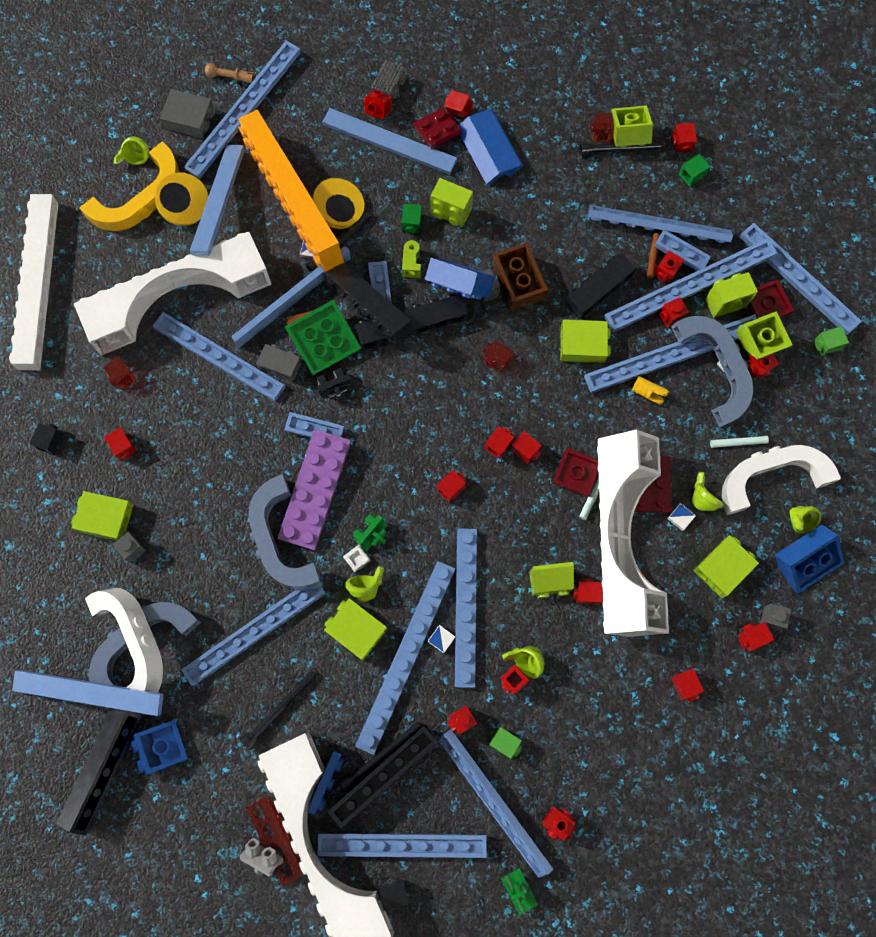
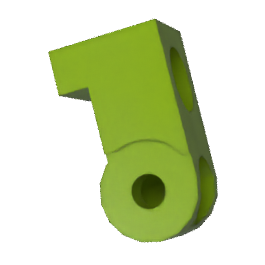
M410 240L404 245L402 277L421 278V264H417L420 256V247L416 241Z

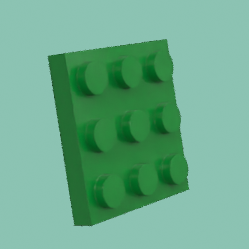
M334 300L285 326L287 333L312 376L361 350V346Z

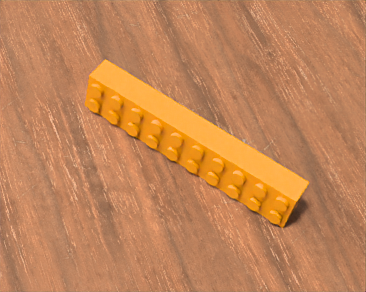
M255 110L239 118L241 126L238 128L247 149L250 148L252 150L250 153L254 161L259 163L258 167L261 173H265L269 186L274 188L273 192L276 198L281 200L282 208L285 213L288 212L290 215L289 219L292 225L297 227L301 240H305V246L308 252L313 254L317 267L321 266L324 272L344 263L339 242L259 111Z

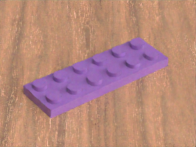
M314 429L277 539L314 551L316 550L351 440Z

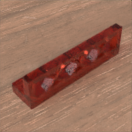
M265 796L246 807L263 846L269 848L268 841L272 842V849L275 843L279 844L282 849L283 863L280 867L278 865L275 868L282 886L303 876L304 874L299 865L301 861L292 849L291 840L283 827V823L270 796ZM261 805L265 813L264 820L257 818L254 814L253 809ZM265 824L271 826L274 832L273 839L265 837L263 833ZM284 863L289 864L293 873L292 876L286 879L281 871Z

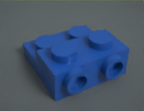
M175 720L134 734V740L130 741L133 753L138 752L140 758L137 761L139 772H144L145 776L188 759Z

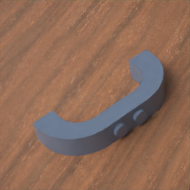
M691 316L677 321L671 328L678 342L681 343L690 338H702L709 342L730 382L731 395L729 400L724 405L711 410L718 426L722 427L738 419L749 407L753 396L752 378L748 371V364L740 354L739 345L734 342L729 331L714 319L704 316Z
M282 474L268 480L255 492L249 506V523L252 530L250 537L253 544L256 543L258 550L255 552L259 562L262 561L266 571L278 583L293 590L313 589L323 585L317 566L314 563L300 568H289L283 565L269 525V514L272 508L277 503L292 496L288 482Z
M158 602L142 608L149 627L159 622H170L182 635L187 636L201 623L192 612L174 603ZM120 628L112 630L107 635L108 638L93 655L89 668L90 682L119 686L113 676V666L116 659L128 648Z

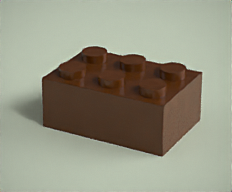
M528 243L493 254L492 265L511 311L546 299L548 289Z

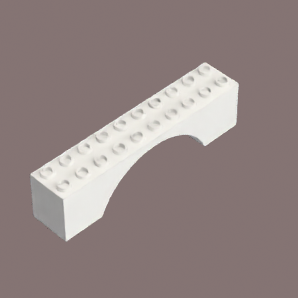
M246 232L212 246L209 256L189 254L181 260L168 263L164 267L152 269L149 273L142 276H135L132 280L125 283H118L110 289L101 290L93 296L82 298L74 303V306L90 344L102 356L135 342L137 329L144 313L158 298L173 289L187 285L205 284L222 288L237 298H241L272 284L250 233Z
M639 430L599 438L597 452L599 463L598 488L600 491V545L602 549L605 634L626 637L669 634L667 593L653 586L643 576L635 562L630 539L631 522L636 505L647 487L661 476L659 438Z
M309 733L302 734L259 755L258 766L261 772H265L267 775V788L276 797V801H274L278 813L282 812L285 819L282 821L286 833H290L292 836L291 846L294 853H299L301 858L299 865L302 873L308 875L310 880L308 883L309 890L312 896L316 895L319 902L316 904L318 912L327 921L325 928L328 936L393 937L394 930L386 911H383L378 892L356 889L340 882L323 867L313 850L308 833L307 810L314 789L323 776L325 768Z

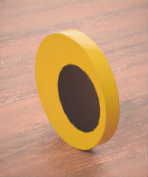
M173 173L163 178L159 183L155 193V203L159 213L168 222L177 226H190L201 220L209 196L203 183L196 177L187 173Z
M330 178L322 181L314 191L312 200L328 226L345 229L354 225L361 218L364 211V199L358 188L351 182L340 178Z

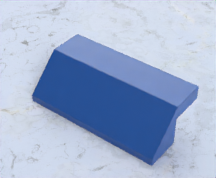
M493 109L468 116L458 125L461 128L460 136L487 185H491L502 175L511 177L523 167Z

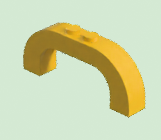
M163 141L149 151L153 162L160 168L158 177L129 202L119 208H107L92 197L80 207L84 216L93 225L108 231L126 230L137 225L143 219L148 218L157 209L155 193L159 183L166 176L179 173V167L173 153Z

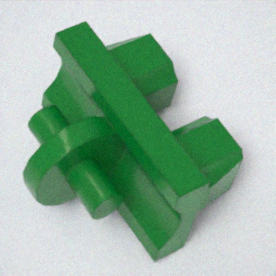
M369 514L364 522L368 526L365 532L357 529L353 533L357 544L365 552L371 546L376 547L379 542L383 545L386 543L383 537L387 533L385 529L389 526L380 515L376 517Z
M520 868L501 878L519 916L538 906Z

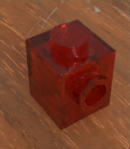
M595 114L593 121L590 122V132L593 133V141L611 140L614 131L613 114Z
M494 340L492 344L488 343L483 350L485 364L490 368H496L500 372L505 369L513 356V351L497 340Z
M118 356L103 367L109 375L107 379L114 387L118 385L122 390L125 387L131 386L137 378Z

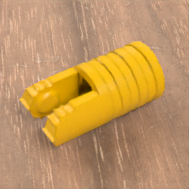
M638 376L631 390L660 405L664 402L661 396H666L669 393L667 389Z

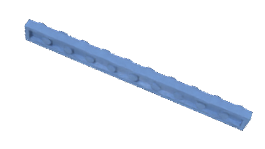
M288 41L283 43L183 167L185 172L197 179L203 176L239 131L238 127L241 125L238 119L255 111L300 55V48Z
M769 238L613 310L605 314L604 317L608 321L612 332H615L660 311L665 303L679 297L683 300L713 286L720 279L726 280L735 274L773 258L777 255V251Z
M754 314L723 326L729 331L734 342L740 340L735 331L743 324L757 319ZM690 338L681 343L675 342L585 374L584 378L592 394L714 349L709 342L702 338Z
M437 561L355 747L372 755L375 754L452 579L455 568Z

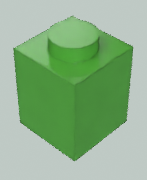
M842 326L821 332L815 339V346L822 356L842 350L849 343Z
M499 727L489 746L511 759L512 756L517 757L522 749V746L519 745L522 740Z

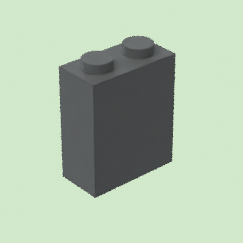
M171 89L160 116V121L164 129L204 139L205 133L210 128L211 117L213 118L215 115V107L210 98Z

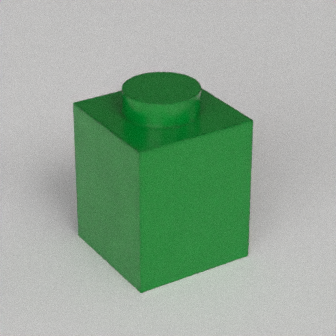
M698 154L682 165L679 175L690 187L707 175L710 169L709 163Z
M404 204L401 223L402 232L408 234L420 233L422 205Z

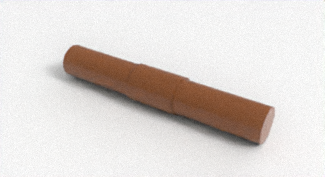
M659 233L653 235L646 275L650 279L654 277L658 249L654 245L660 236Z

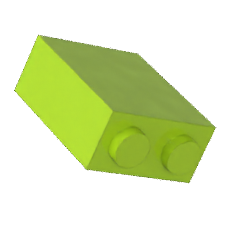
M563 320L561 324L560 361L605 363L607 356L610 357L611 346L608 345V339H610L611 335L608 321Z
M83 491L82 496L79 497L77 502V513L71 521L72 529L79 533L117 541L125 535L134 505L127 500Z
M729 535L693 571L721 598H724L759 563L756 561L754 554L746 551L741 546V542L737 538Z
M351 599L343 600L337 608L338 613L335 617L331 616L326 621L324 631L364 661L388 629Z

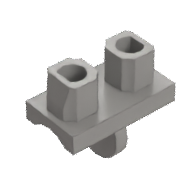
M252 838L245 845V850L240 855V860L255 868L254 871L258 875L264 873L270 877L275 868L283 863V857L277 855L276 850L271 847H263L255 838Z

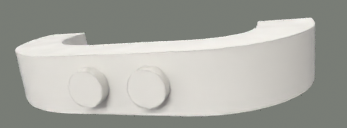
M793 445L785 448L777 446L765 454L762 451L752 454L751 458L741 462L729 473L722 488V502L724 503L727 515L746 510L751 506L745 492L747 479L751 476L788 465H797L804 468L810 474L816 489L833 484L840 480L841 477L834 463L824 453L815 448L804 445Z
M121 588L97 591L87 596L85 600L92 616L111 612L120 626L135 665L133 682L126 688L158 693L163 677L162 659L138 601L132 594Z

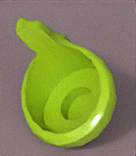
M136 136L129 137L124 140L120 151L114 157V164H119L123 160L133 165L144 164L150 155L149 147L143 139Z
M699 472L697 482L694 485L693 505L700 511L722 509L724 503L714 497L704 487L705 473Z
M797 506L789 511L793 529L798 534H808L819 525L822 518L819 509L813 506Z
M379 566L374 576L360 575L349 578L345 584L346 589L361 602L374 599L378 586L382 584L384 568Z
M536 647L515 648L502 655L504 660L514 659L516 666L528 678L536 679L543 674L545 665L543 654Z

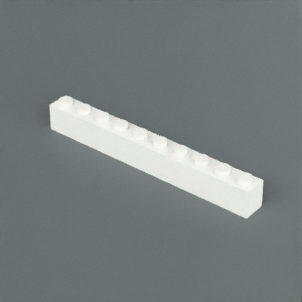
M30 194V201L27 203L28 217L25 220L27 228L26 234L23 236L25 245L21 253L23 262L19 270L21 279L17 287L19 296L15 304L17 314L13 321L15 331L11 338L13 348L9 355L10 363L17 370H40L58 212V202L52 194Z

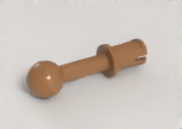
M209 63L205 66V73L211 78L220 75L234 78L237 83L239 81L252 83L255 79L254 72L242 71L240 68H236L235 71L221 69L214 63Z

